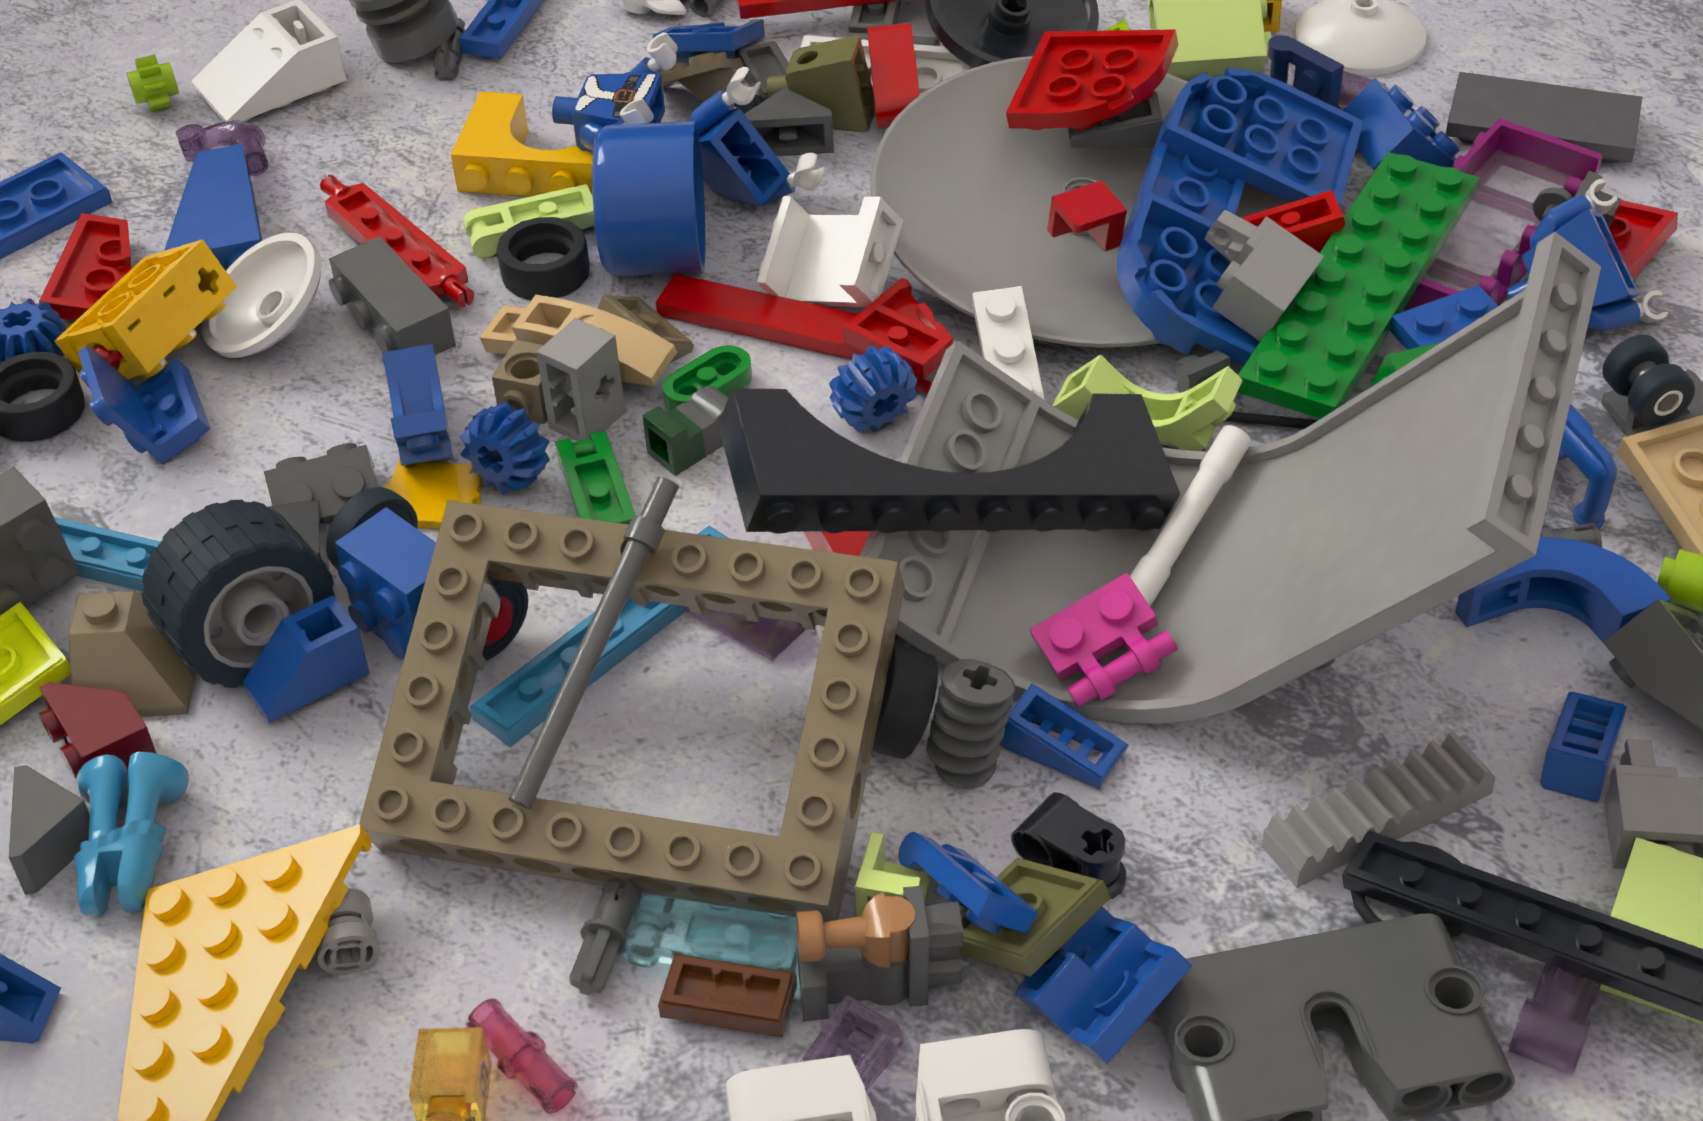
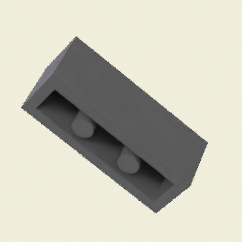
M381 237L329 258L333 278L329 279V287L334 299L340 306L347 305L352 311L358 326L362 330L368 329L374 335L376 343L382 352L433 344L435 355L456 346L449 308Z

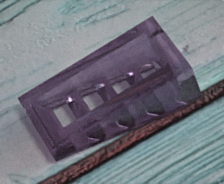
M845 995L800 1062L831 1058L838 1051H841L858 1061L855 1067L867 1091L891 1062L905 1040L898 1024L850 996ZM853 1032L871 1042L867 1050L848 1040Z

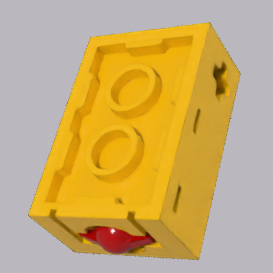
M204 240L145 256L55 340V343L79 374L83 366L78 352L88 345L128 380L136 376L148 379L167 365L165 357L172 350L185 346L195 338L197 332L194 328L199 323L213 318L225 308L226 304L223 300L237 286Z

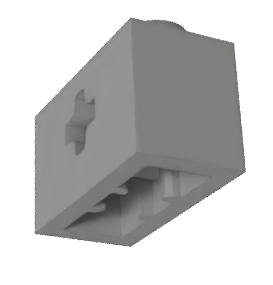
M574 318L536 351L549 429L575 441L590 439V433L606 431L626 412L616 337L614 334Z

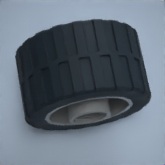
M242 499L229 500L225 503L216 502L182 518L178 525L170 528L162 537L163 540L158 547L153 549L148 559V567L144 570L142 579L144 584V591L142 592L143 604L148 609L147 615L155 627L195 675H200L204 681L210 684H220L225 688L244 686V679L282 619L332 595L335 597L333 577L326 568L325 562L288 521L275 509H269L263 503L256 501L244 502Z

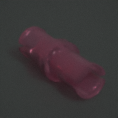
M495 998L485 1000L471 1012L468 1017L470 1022L466 1023L467 1029L472 1034H475L497 1057V1067L507 1079H517L541 1104L542 1109L546 1113L558 1112L572 1100L576 1094L574 1089L578 1088L577 1082L572 1077H569L545 1052L546 1044L536 1032H526Z

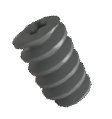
M960 659L949 663L943 670L942 685L938 691V702L934 708V719L931 721L926 752L930 760L935 763V769L940 778L949 785L966 788L976 787L989 781L995 773L996 762L1000 754L1001 742L1004 738L1005 726L1008 723L1009 710L1012 707L1016 688L1013 679L1004 670L983 661Z

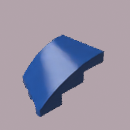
M1102 906L1031 977L1025 976L1014 994L1078 1046L1108 1064L1193 965L1175 948L1152 941L1135 923L1113 917Z

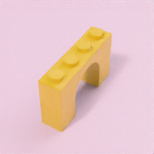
M480 91L452 150L451 159L457 191L531 197L587 184L592 194L593 152L582 151L576 145L557 150H541L523 145L528 133L523 94Z

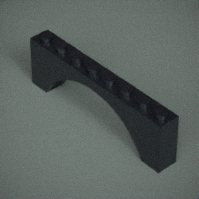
M732 388L718 425L746 532L783 534L787 532L840 533L843 531H880L892 533L896 531H934L941 533L958 530H985L987 532L1037 530L1046 532L1051 530L1100 531L1103 529L1147 531L1162 527L1181 495L1142 394L1093 393L1074 428L1073 436L1061 447L1032 463L994 472L961 473L939 471L902 463L879 455L853 443L820 422L800 405L787 389Z

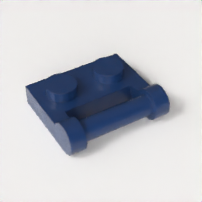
M1279 35L1272 37L1268 42L1267 55L1271 59L1270 77L1287 84L1289 63L1295 65L1294 88L1339 109L1344 65L1289 36Z

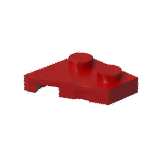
M900 278L843 326L845 343L863 352L871 345L878 350L889 346L903 360H906L914 371L913 375L921 380H924L940 366L946 349L953 344V337L942 324L934 320V313L925 302L918 304L912 296V286L904 278Z

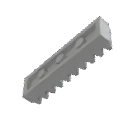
M1450 732L1441 746L1435 741H1431L1422 755L1414 749L1410 751L1403 764H1400L1395 758L1390 761L1384 773L1374 768L1363 783L1355 777L1350 781L1344 792L1338 786L1332 788L1325 801H1322L1317 795L1311 799L1307 809L1304 811L1298 805L1293 806L1285 820H1282L1278 814L1272 816L1267 828L1263 832L1262 847L1296 888L1349 863L1369 831L1397 840L1492 794L1495 776L1454 732Z

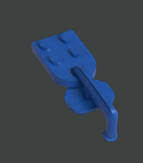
M1477 285L1393 315L1390 332L1407 350L1434 343L1440 344L1498 307V305ZM1570 404L1557 461L1569 458L1589 479L1584 500L1573 511L1575 522L1578 525L1595 523L1596 527L1600 528L1605 522V512L1608 508L1615 483L1617 467L1609 452L1593 436L1591 425Z

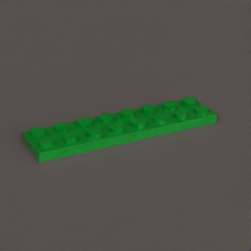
M1387 152L1344 216L1345 226L1340 232H1333L1321 250L1320 254L1324 258L1273 328L1266 332L1239 372L1238 376L1242 379V383L1238 393L1319 419L1345 404L1388 336L1392 316L1404 310L1476 194L1479 177L1463 173L1455 168L1441 167L1415 160L1408 155H1397Z

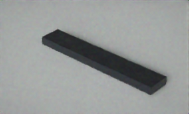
M1369 831L1342 874L1345 889L1415 915L1428 913L1438 915L1447 927L1703 1022L1702 948L1373 831Z

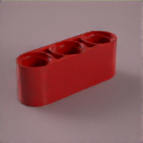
M911 23L867 27L877 129L888 128L896 116L910 102L920 96Z

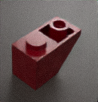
M49 682L39 687L48 708L39 712L40 719L53 743L64 740L66 745L59 749L74 779L77 778L78 771L86 762L98 756L114 755L121 759L128 769L131 754L136 752L157 754L146 724L124 691Z

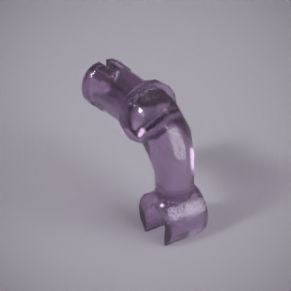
M231 120L205 128L198 124H189L176 131L179 145L187 162H194L196 153L200 151L210 150L221 145L242 144L251 176L260 175L268 169L269 164L264 150L265 135L256 125L240 120Z

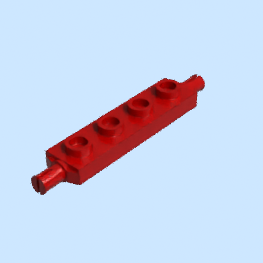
M328 175L329 180L327 177L321 180V191L330 196L325 201L328 217L357 242L363 244L381 237L437 297L448 295L460 307H466L465 302L467 305L472 303L474 292L464 285L469 282L466 267L364 183L346 186L334 175Z

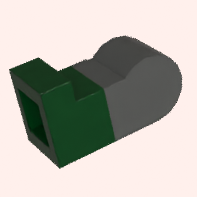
M705 386L695 392L687 403H682L668 412L658 406L642 415L647 454L674 476H677L721 448L723 442L718 425L728 397L714 386Z

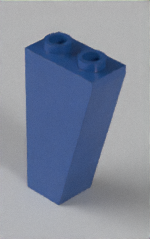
M242 144L196 153L165 250L204 240L226 271L243 253L263 241L252 180Z

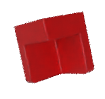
M1102 180L1052 196L1047 231L1053 238L1070 232L1081 233L1088 231L1105 252L1120 246L1127 209Z

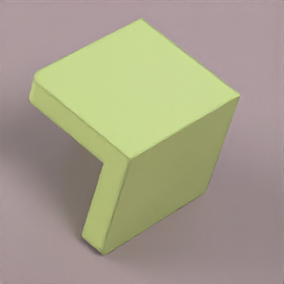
M872 832L855 884L856 916H862L866 904L875 895L885 892V896H899L903 898V887L922 886L924 902L926 903L932 882L931 875L925 870L918 872L901 866V864L886 862L885 835L882 833Z

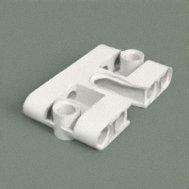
M1018 1029L920 1044L915 1121H1065V1114L1057 1102L1042 1033L1031 1029ZM850 1055L743 1071L728 1079L725 1085L730 1121H877L876 1112Z

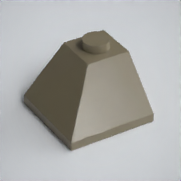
M135 591L78 594L69 630L71 684L124 691L141 717L188 714L195 674L186 666L147 615L148 609L143 604L142 595Z

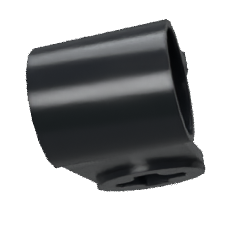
M1056 792L1050 794L1011 834L1013 847L1022 859L1103 880L1111 897L1110 899L1119 895L1126 886V869L1120 861L1125 854L1126 845L1122 830L1115 824L1109 823L1084 809L1067 795Z

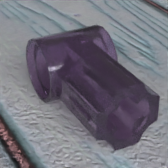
M1545 964L1533 998L1527 997L1524 1002L1508 1052L1573 1076L1591 1024L1588 1016L1591 1007L1595 1004L1601 984Z

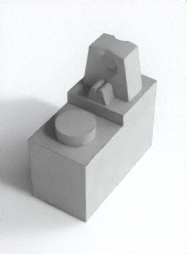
M1224 210L1205 236V240L1231 262L1216 283V286L1221 288L1223 292L1212 308L1261 341L1266 332L1271 330L1324 256L1268 217H1265L1257 227Z
M1626 739L1624 745L1625 752L1621 756L1620 764H1615L1614 769H1612L1610 784L1604 802L1613 868L1626 869L1636 837L1653 843L1667 845L1676 850L1703 858V777H1678L1677 768L1656 767L1651 740Z

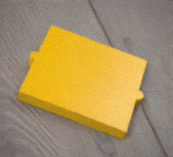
M399 459L390 483L384 485L383 488L396 492L412 505L417 515L418 528L440 530L447 500L481 504L480 491L483 485V478L478 473L469 474L472 465L423 462L401 466Z

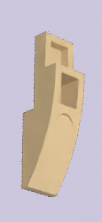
M535 295L526 308L503 305L479 337L486 352L507 354L516 339L545 345L574 318H577L615 335L622 382L655 386L677 354V350L672 343L631 321L585 304L541 295Z

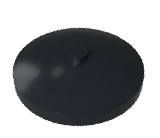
M925 0L927 18L936 37L950 53L972 68L1012 58L1033 56L1045 31H1097L1099 23V11L1096 0Z

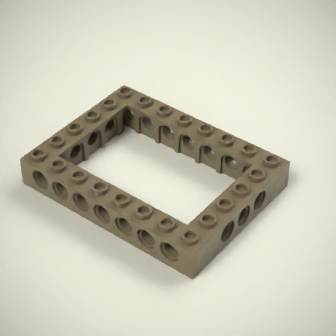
M447 500L359 825L371 837V842L381 850L604 886L605 882L610 878H621L619 889H624L628 880L635 884L643 893L795 918L796 912L817 910L822 913L823 922L838 920L905 590L898 561L665 530L656 553L648 554L628 598L633 599L636 605L647 606L648 601L687 606L691 613L703 614V610L708 609L743 614L747 621L758 622L759 617L799 622L802 624L803 629L815 630L816 625L824 626L780 836L535 798L531 809H526L509 801L510 794L453 785L458 770L453 763L463 725L470 724L472 713L468 710L476 675L478 670H484L486 663L482 652L491 618H497L500 609V596L489 578L523 583L529 590L538 591L539 586L578 591L581 597L593 598L594 593L603 595L627 545L623 537L629 525Z

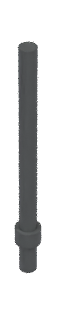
M657 478L640 516H633L623 539L627 542V545L508 798L509 801L516 805L531 809L649 553H656L665 533L662 523L679 489V486L669 479Z

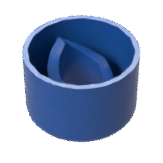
M697 122L617 124L602 127L597 132L593 145L592 195L597 247L600 261L605 271L612 276L618 277L704 273L706 257L705 198L701 145Z

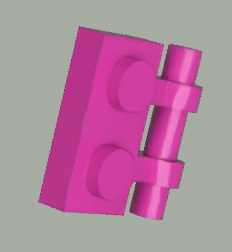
M1128 573L1123 574L1029 629L1034 642L1060 682L1081 671L1084 678L1067 688L1070 697L1078 708L1096 697L1100 701L1116 693L1115 686L1141 671L1144 675L1151 673L1161 667L1160 660L1178 650L1175 642L1166 630L1148 641L1142 636V634L1158 626V621L1155 613ZM1123 645L1128 650V653L1104 667L1097 662V660Z

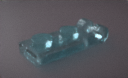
M645 896L639 900L634 915L637 928L628 934L622 952L628 962L639 967H652L657 963L671 965L676 953L795 973L798 962L796 917L659 896ZM668 928L675 929L673 935L661 932H665Z

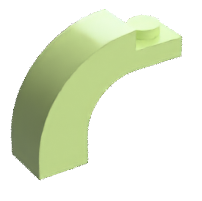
M1099 355L1067 376L1053 406L1079 420L1093 393L1142 394L1160 442L1175 445L1180 450L1202 451L1206 449L1215 427L1224 422L1234 411L1236 403L1233 400L1242 383V379L1227 366L1187 391L1176 394L1155 393L1140 388L1127 380L1102 355Z

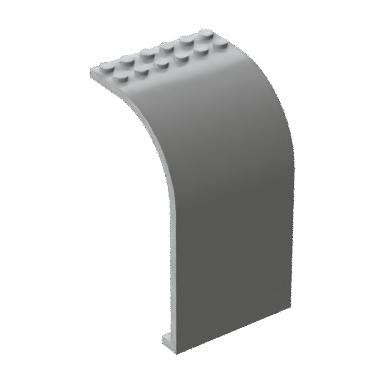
M1553 232L1537 243L1525 290L1307 428L1273 443L1248 448L1230 479L1222 485L1173 564L1169 578L1151 605V609L1157 617L1158 626L1142 634V636L1148 641L1166 630L1172 637L1178 650L1160 660L1161 667L1147 675H1144L1141 671L1115 686L1116 693L1103 701L1096 697L1078 708L1070 697L1067 688L1084 678L1081 671L1060 682L1034 642L1029 629L1123 574L1128 573L1130 576L1140 559L1149 552L1197 475L1201 461L1208 451H1189L1162 447L1181 495L1160 529L1147 531L1136 529H1103L1100 531L1051 530L1046 532L1037 530H1001L997 532L958 530L941 533L934 531H896L892 533L870 531L860 556L898 561L905 590L896 630L897 635L925 653L934 655L936 660L946 666L960 659H975L1004 670L1014 681L1016 690L1014 691L1013 698L1019 700L1031 683H1033L1086 718L1123 723L1154 724L1183 722L1228 712L1269 693L1536 556L1601 266L1557 232ZM957 340L946 349L899 462L926 469L961 473L994 472L1012 469L1041 459L1061 447L1073 436L1074 428L1079 420L1046 402ZM1123 645L1097 660V662L1104 667L1128 653V650Z

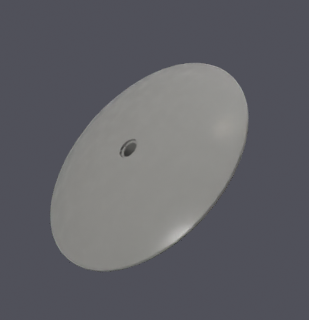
M1033 56L992 62L947 78L926 90L896 116L884 133L876 150L872 165L870 191L871 197H882L903 219L894 255L918 282L943 301L974 318L972 293L1022 286L1032 338L1040 341L1099 348L1132 347L1160 343L1155 339L1152 331L1134 313L1122 292L1116 266L1119 247L1104 252L1088 231L1081 233L1070 232L1055 238L1047 231L1052 196L1102 180L1127 209L1124 235L1154 147H1071L1068 128L1042 130L1009 129L1006 111ZM1166 73L1163 81L1154 90L1158 94L1163 121L1180 91L1188 83ZM1245 182L1235 215L1242 218L1288 204L1289 202L1272 194L1265 193Z

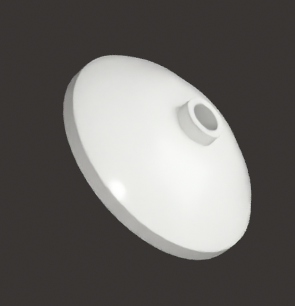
M1322 0L1301 15L1295 30V40L1343 64L1344 75L1364 77L1392 74L1411 66L1422 56L1427 38L1426 29L1421 20L1410 9L1394 0Z
M282 233L257 243L243 253L226 270L237 287L223 300L226 304L225 308L213 318L202 321V335L206 344L223 357L239 358L260 353L291 333L306 315L319 287L321 259L316 246L301 234Z

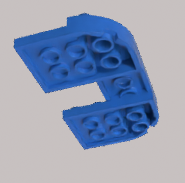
M1227 68L1223 76L1211 78L1205 72L1191 79L1183 87L1161 126L1119 246L1116 264L1119 283L1128 304L1143 324L1152 331L1153 336L1158 342L1171 346L1185 355H1188L1196 343L1213 352L1219 350L1229 356L1230 360L1243 366L1246 364L1260 341L1212 308L1223 292L1221 288L1216 286V283L1231 262L1205 240V236L1224 210L1235 215L1245 182L1289 203L1332 190L1340 207L1363 120L1282 81L1249 70Z

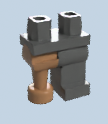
M922 886L903 887V898L899 896H885V892L875 895L866 904L862 916L823 922L820 911L796 912L798 976L803 1022L828 1019V1004L869 1000L878 1005L891 1006L901 1003L908 998L909 1007L928 1005L929 986L961 983L962 970L959 946H963V926L959 903L925 904Z

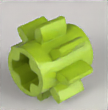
M155 54L135 59L137 70L127 72L126 74L136 105L148 102L150 112L171 107L169 96L179 94V90L170 62L158 64Z

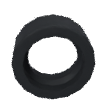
M537 217L521 221L509 228L498 241L496 251L502 281L505 288L518 297L532 300L535 295L555 298L563 297L580 288L588 278L590 262L587 240L582 229L571 221L556 217ZM542 253L565 255L556 261L545 264L522 262L531 256Z
M31 352L16 355L0 363L1 436L13 441L32 442L42 440L67 430L79 419L85 407L84 393L75 367L67 358L52 352ZM56 389L49 396L37 402L10 404L17 397L29 391Z
M898 644L893 645L872 751L906 759L916 749L928 724L935 700L938 683V665L934 655Z

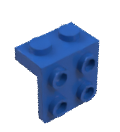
M87 345L78 352L83 366L80 376L90 389L93 397L90 401L91 409L105 425L110 426L114 423L123 431L127 441L139 453L143 454L147 451L164 464L187 446L196 443L203 434L211 429L189 369L177 358L167 364L160 372L136 387L90 346Z

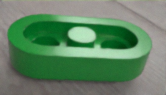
M719 346L674 371L663 382L665 407L670 411L682 403H687L695 392L705 386H714L729 398L732 388H745L751 382L752 367L750 355L744 349L737 346Z

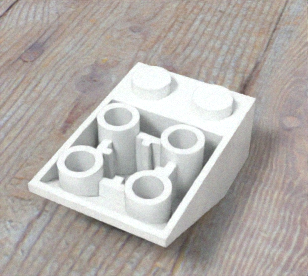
M294 0L260 13L191 82L195 90L226 125L231 126L236 123L247 122L254 116L269 110L286 107L293 101L313 93L327 91L332 86L347 80L337 36L302 0Z

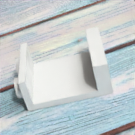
M783 196L778 215L773 222V231L767 251L760 265L757 283L771 295L821 306L867 307L883 292L903 219L882 197H864L859 215H809L791 196Z

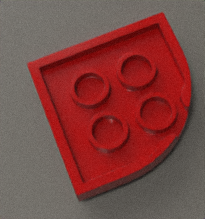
M1176 29L1045 31L1006 111L1009 129L1042 130L1071 127L1079 131L1087 130L1099 121L1114 117L1138 103L1150 99L1154 94V90L1163 81L1178 48Z

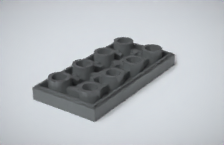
M1459 72L1447 122L1446 135L1458 138L1466 143H1474L1479 133H1486L1500 118L1603 154L1602 162H1632L1643 97Z

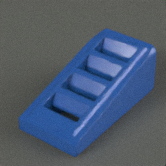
M1031 683L1009 711L1008 723L1005 726L1004 738L1001 742V746L1016 754L1097 788L1102 785L1129 746L1033 683ZM1050 731L1060 734L1057 740L1049 735ZM1071 740L1081 743L1076 752L1067 747ZM1092 749L1103 753L1096 764L1086 759Z
M1573 691L1568 692L1546 751L1540 780L1541 786L1554 792L1589 801H1597L1605 784L1627 706Z

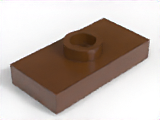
M675 953L658 1003L659 1014L661 1018L783 1038L797 989V977L794 972Z

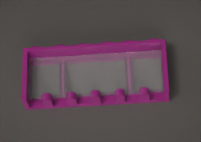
M1500 118L1486 133H1479L1469 152L1465 156H1458L1452 168L1458 169L1463 173L1479 177L1476 194L1402 312L1477 285L1499 306L1508 296L1507 288L1519 283L1528 272L1522 256L1531 249L1530 238L1540 224V221L1533 212V202L1540 191L1551 187L1562 188L1575 197L1588 171L1599 174L1603 154Z

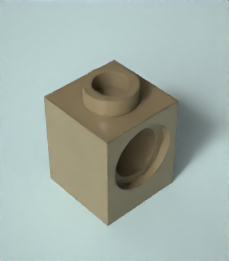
M516 339L492 376L496 403L501 405L508 402L514 411L526 408L529 421L545 424L547 413L536 353L544 344Z

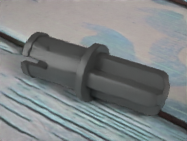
M610 878L605 882L593 918L586 921L580 931L583 943L573 965L569 980L570 984L578 988L579 993L589 996L592 993H601L604 990L618 953L625 951L628 946L629 936L626 931L636 905H638L642 896L640 889L628 880L619 901V896L616 894L621 884V878Z

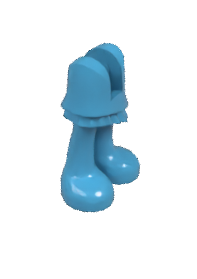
M136 752L131 754L127 769L121 759L114 755L106 754L86 762L78 771L77 790L84 801L90 804L89 837L87 841L81 842V851L74 856L77 872L78 903L80 911L84 915L105 914L108 908L111 887L116 886L118 887L120 905L125 912L143 910L148 889L152 887L156 864L164 850L161 843L163 842L166 828L155 822L158 804L173 803L185 794L188 787V770L180 762L151 752ZM128 798L125 826L116 829L119 806H122Z

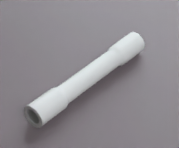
M1226 425L1221 429L1201 461L1197 475L1149 552L1140 559L1130 575V578L1150 607L1169 578L1173 564L1218 491L1230 479L1251 445V439L1248 434L1238 427Z

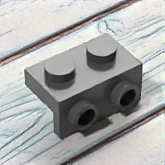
M354 443L340 444L327 450V455L309 460L305 457H291L278 462L275 469L264 471L272 506L319 500L325 524L332 522L338 511L353 496L366 489L378 487L373 459L367 445L357 447Z

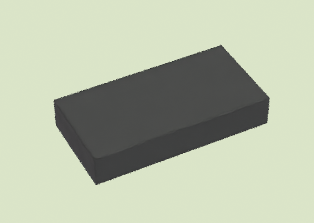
M775 41L736 50L735 58H741L742 66L749 68L748 73L744 77L749 87H753L760 81L761 86L756 94L762 101L768 99V77L785 75L789 62Z

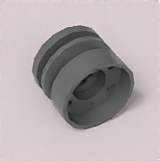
M349 0L351 6L356 9L359 20L367 25V35L378 56L386 62L401 63L417 59L432 52L454 34L459 24L458 16L450 0Z

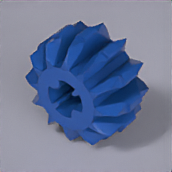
M30 298L22 304H14L11 301L9 307L0 309V363L16 355L31 352H52L60 356L65 355L55 343V340L66 331V327L58 312L52 310L48 302L35 304Z
M871 345L863 355L858 356L853 353L852 361L847 365L838 366L840 375L828 383L832 390L829 398L833 403L834 410L841 419L844 418L848 425L853 426L857 432L864 431L867 428L876 432L886 422L893 425L894 418L899 413L908 412L906 403L914 400L917 396L914 388L917 382L913 375L914 371L906 360H903L889 346L878 350Z
M508 402L496 405L495 407L491 406L488 409L484 408L472 417L473 420L468 423L465 431L460 435L462 442L465 444V448L460 455L471 461L472 464L469 474L478 473L483 478L485 488L494 485L502 494L515 489L519 491L523 487L527 488L536 481L537 476L550 461L545 452L550 441L538 433L541 422L531 423L527 418L526 408L514 411Z

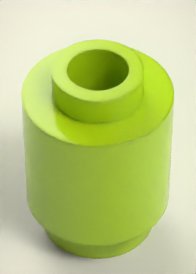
M1679 549L1676 559L1665 556L1657 584L1671 598L1670 604L1703 613V555Z

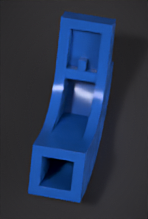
M433 344L382 352L393 411L391 424L394 439L398 446L401 466L453 457Z
M1540 537L1536 556L1461 593L1458 596L1455 613L1466 627H1470L1521 609H1552L1579 619L1604 642L1657 599L1670 603L1671 598L1641 568L1612 551L1571 539Z

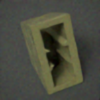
M860 35L798 48L792 53L785 75L768 77V98L786 87L832 110L833 130L869 131L875 113V103Z

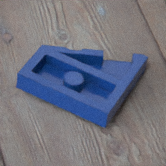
M752 19L741 26H725L724 22L669 27L653 34L654 38L661 33H667L678 47L675 53L677 59L696 56V51H710L715 54L726 52L727 57L735 56L736 49L764 37L765 31L763 19Z

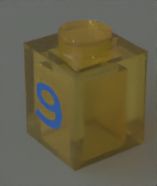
M483 1028L418 1030L409 1098L416 1121H485L492 1062Z

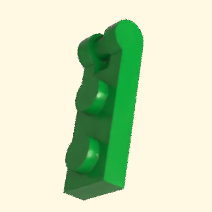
M606 431L590 433V439L571 442L570 438L555 441L561 471H563L578 518L629 525L633 516L636 515Z

